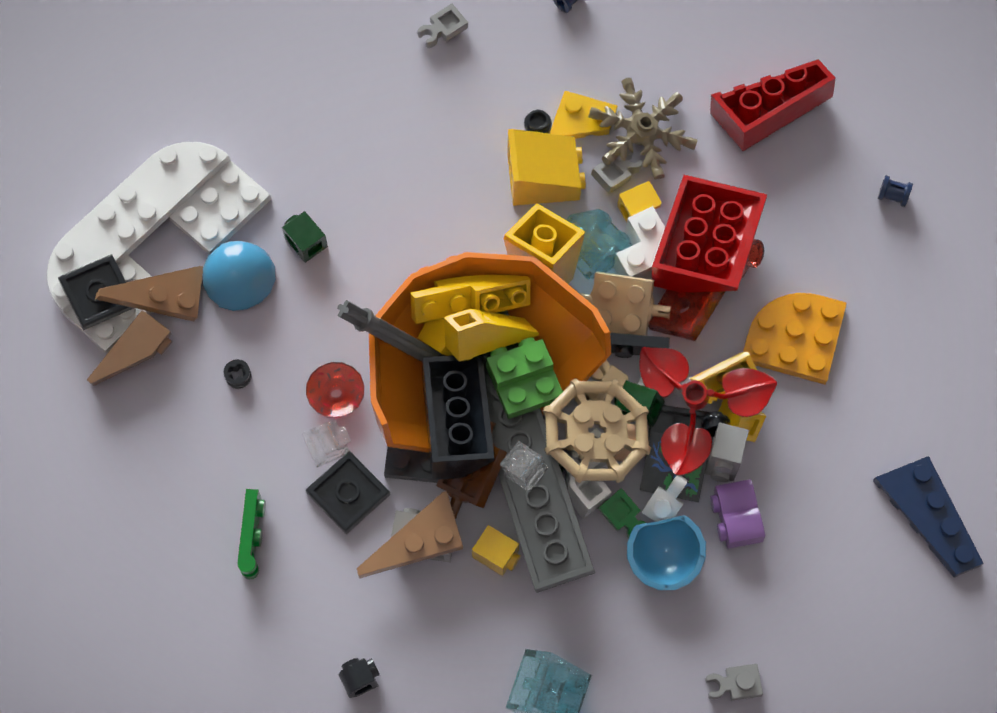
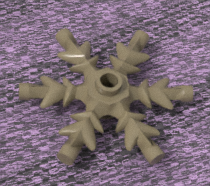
M625 78L621 83L626 94L620 93L619 96L629 104L624 107L632 112V116L624 118L620 111L616 115L608 106L604 107L605 112L591 107L588 118L602 120L601 127L615 125L614 130L620 127L627 130L626 137L616 136L619 141L606 144L611 150L602 157V161L608 166L618 156L621 157L622 161H625L628 149L633 153V143L643 145L644 149L640 153V155L646 154L643 167L651 166L654 180L664 178L665 175L660 164H666L667 162L657 153L662 150L654 146V140L662 139L666 147L669 142L678 151H681L680 145L695 150L697 139L683 136L686 132L685 130L671 132L672 126L665 130L658 126L660 120L669 121L666 116L679 113L674 107L683 101V97L678 92H675L667 101L660 97L658 108L652 105V114L648 112L643 113L641 109L645 102L640 103L642 90L635 92L632 78Z

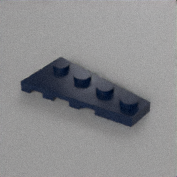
M929 456L873 479L878 488H882L888 495L889 501L893 506L900 510L909 520V525L917 534L920 533L929 544V549L953 577L981 567L984 564Z

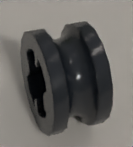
M232 360L224 368L225 380L232 388H244L250 383L252 378L248 364L243 360ZM239 369H242L244 376H238L234 380L231 372H238Z

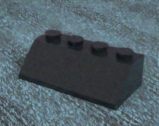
M481 354L470 360L460 362L454 355L423 357L422 381L432 480L463 478L494 461L483 356Z

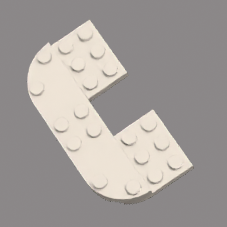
M181 142L167 146L149 157L58 242L50 256L47 268V282L50 293L67 319L107 354L141 310L134 308L83 331L58 281L59 276L112 254L126 282L152 277L129 254L167 219L173 222L210 255L221 244L226 243L271 200V195L234 164L226 152L213 145L201 142ZM143 310V311L146 312L148 315H150V314L152 313V312Z

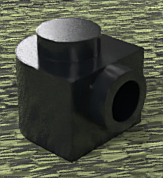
M354 658L341 666L343 670L339 672L338 676L349 698L360 696L379 686L375 677L379 676L380 673L372 658L367 661L365 658L361 660Z

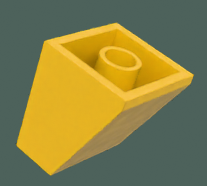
M508 129L507 157L513 206L580 200L581 190L586 189L584 172L579 173L578 164L583 163L581 147L576 148L575 137Z
M536 203L504 235V243L507 255L535 256L569 284L574 278L585 231Z

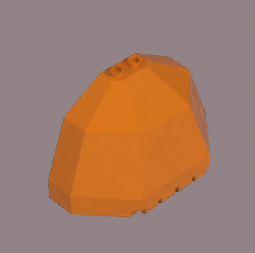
M464 252L457 256H450L442 262L423 267L417 272L410 274L375 315L420 340L418 336L425 322L415 324L412 320L411 292L434 288V281L474 275L528 276L530 278V305L510 309L508 313L510 316L525 318L539 332V336L533 338L535 341L543 339L554 364L553 370L563 391L570 385L571 380L587 381L611 355L610 330L598 309L535 256ZM369 334L371 404L377 425L387 446L429 452L422 362ZM542 407V408H540V409H541L542 415H544V414H543L544 407Z

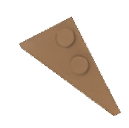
M196 266L100 288L96 293L95 299L194 322L198 318L203 267Z
M447 491L437 496L357 567L359 579L462 550L463 544Z

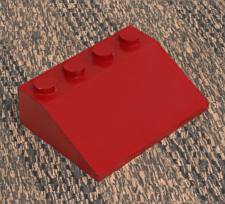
M683 175L652 265L651 280H654V286L679 293L738 291L765 206L767 194Z

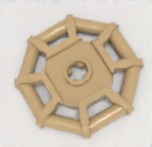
M571 380L570 385L549 406L544 407L543 414L545 415L546 448L544 450L547 455H551L578 483L582 481H616L620 483L624 481V477L645 455L650 454L651 447L648 442L647 414L649 411L646 406L643 407L618 384V380ZM585 393H606L604 401H587ZM615 397L631 412L623 415L620 408L612 405L611 401ZM575 398L578 406L570 415L562 412L561 410ZM634 421L636 441L628 439L627 424ZM558 423L565 424L566 439L558 441ZM594 424L599 425L604 430L600 438H595L594 433H589L588 429L593 428ZM568 447L572 451L574 449L582 460L580 465L563 450ZM623 448L631 451L620 464L617 463L614 457ZM589 462H606L608 469L587 468Z

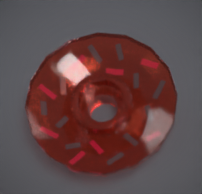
M330 362L319 366L311 373L306 384V396L310 406L318 414L327 418H341L350 415L360 406L364 398L365 385L361 374L354 367L343 362ZM334 390L342 392L339 397H332L331 393Z

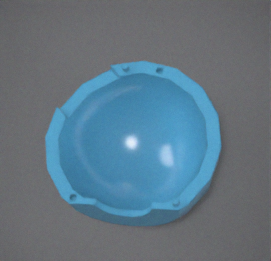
M230 241L221 244L207 257L203 266V287L208 297L219 305L220 308L232 311L246 310L261 303L271 293L276 280L275 265L269 254L259 246L248 242Z
M685 515L657 522L636 525L632 529L627 542V559L633 573L645 585L658 590H676L690 584L700 573L706 559V541L700 528Z

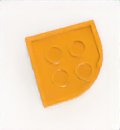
M793 293L776 298L765 305L753 319L743 352L750 354L755 366L825 385L828 380L847 303L812 293Z

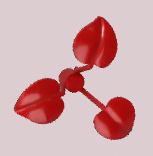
M643 347L641 349L639 367L645 387L657 390L662 397L671 395L675 387L678 390H683V398L690 408V426L688 427L682 423L674 424L665 430L661 438L662 454L674 475L681 476L695 471L707 460L711 453L712 439L710 433L705 429L695 428L696 410L704 408L709 401V397L722 400L728 399V407L731 412L741 417H752L762 412L777 387V381L770 375L748 368L733 370L723 378L722 386L726 392L725 394L715 392L712 389L707 390L702 382L696 380L681 385L680 383L684 382L689 375V364L682 353L670 348Z

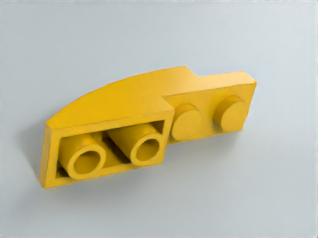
M474 275L434 281V288L411 292L412 320L415 324L441 319L468 309L497 313L530 305V278L517 275Z

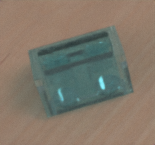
M601 209L570 214L566 219L585 231L576 268L587 280L595 278L596 272L607 273L614 267L616 253L633 246L629 236L620 231L611 222L610 215Z
M525 649L506 709L514 713H580L592 675L552 652Z

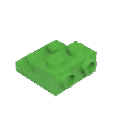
M534 338L524 339L518 344L517 348L507 351L506 347L497 348L490 353L491 357L487 358L486 369L508 419L548 406L563 392L553 370L554 364L543 339L535 341Z

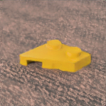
M564 91L549 134L574 136L575 139L585 138L588 135H609L612 126L601 127L602 120L588 118L591 107L605 112V106L611 108L616 114L618 106Z

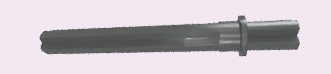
M348 300L343 305L341 303L338 305L337 309L340 311L337 316L353 324L357 331H366L421 362L423 357L446 356L378 318L369 308L362 309Z

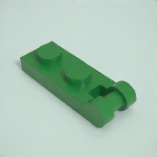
M246 489L237 562L243 577L249 580L256 578L259 574L255 552L256 547H261L262 529H258L259 517L264 518L266 501L261 498L258 489Z

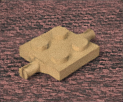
M596 272L591 293H579L598 309L610 330V334L621 333L647 336L648 325L652 316L669 319L671 315V306L654 304V280Z

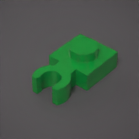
M622 488L597 508L616 531H619L624 526L627 529L628 539L636 525L646 523L636 519L635 516L641 510Z

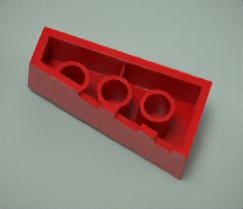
M817 59L787 69L784 74L771 77V75L760 78V82L745 86V84L735 86L733 91L724 94L721 91L711 94L710 114L739 148L745 151L831 99L834 94L836 77Z

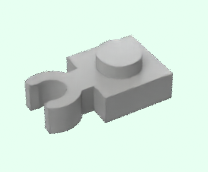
M451 3L431 16L430 23L432 25L421 26L417 30L419 38L424 35H430L431 37L426 40V47L432 48L437 44L438 38L443 37L447 42L468 28V21Z
M628 150L625 161H622V159L619 161L616 158L609 166L602 162L592 169L591 175L610 194L629 182L632 174L638 173L641 170L643 161L639 160L637 163H631L629 160L632 159L633 153Z
M758 664L726 668L727 677L713 673L705 678L706 682L714 681L719 685L718 691L709 692V699H718L725 692L730 693L731 701L762 697L763 695Z

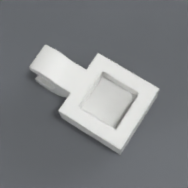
M676 475L666 491L658 486L643 508L642 513L655 522L675 517L684 504L677 497L688 480Z

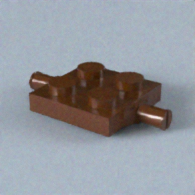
M490 421L492 433L496 423ZM493 444L494 461L463 478L438 480L436 486L447 491L448 495L452 497L450 504L455 519H457L463 502L471 503L481 508L485 507L506 457V451L495 447Z

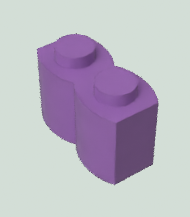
M751 479L715 486L714 495H710V502L713 513H718L721 523L717 524L720 541L726 542L727 549L763 542L765 531Z

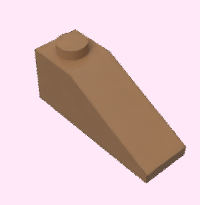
M141 310L88 377L87 381L95 386L154 358L157 353L162 355L172 343V340L169 339L172 335L171 331Z

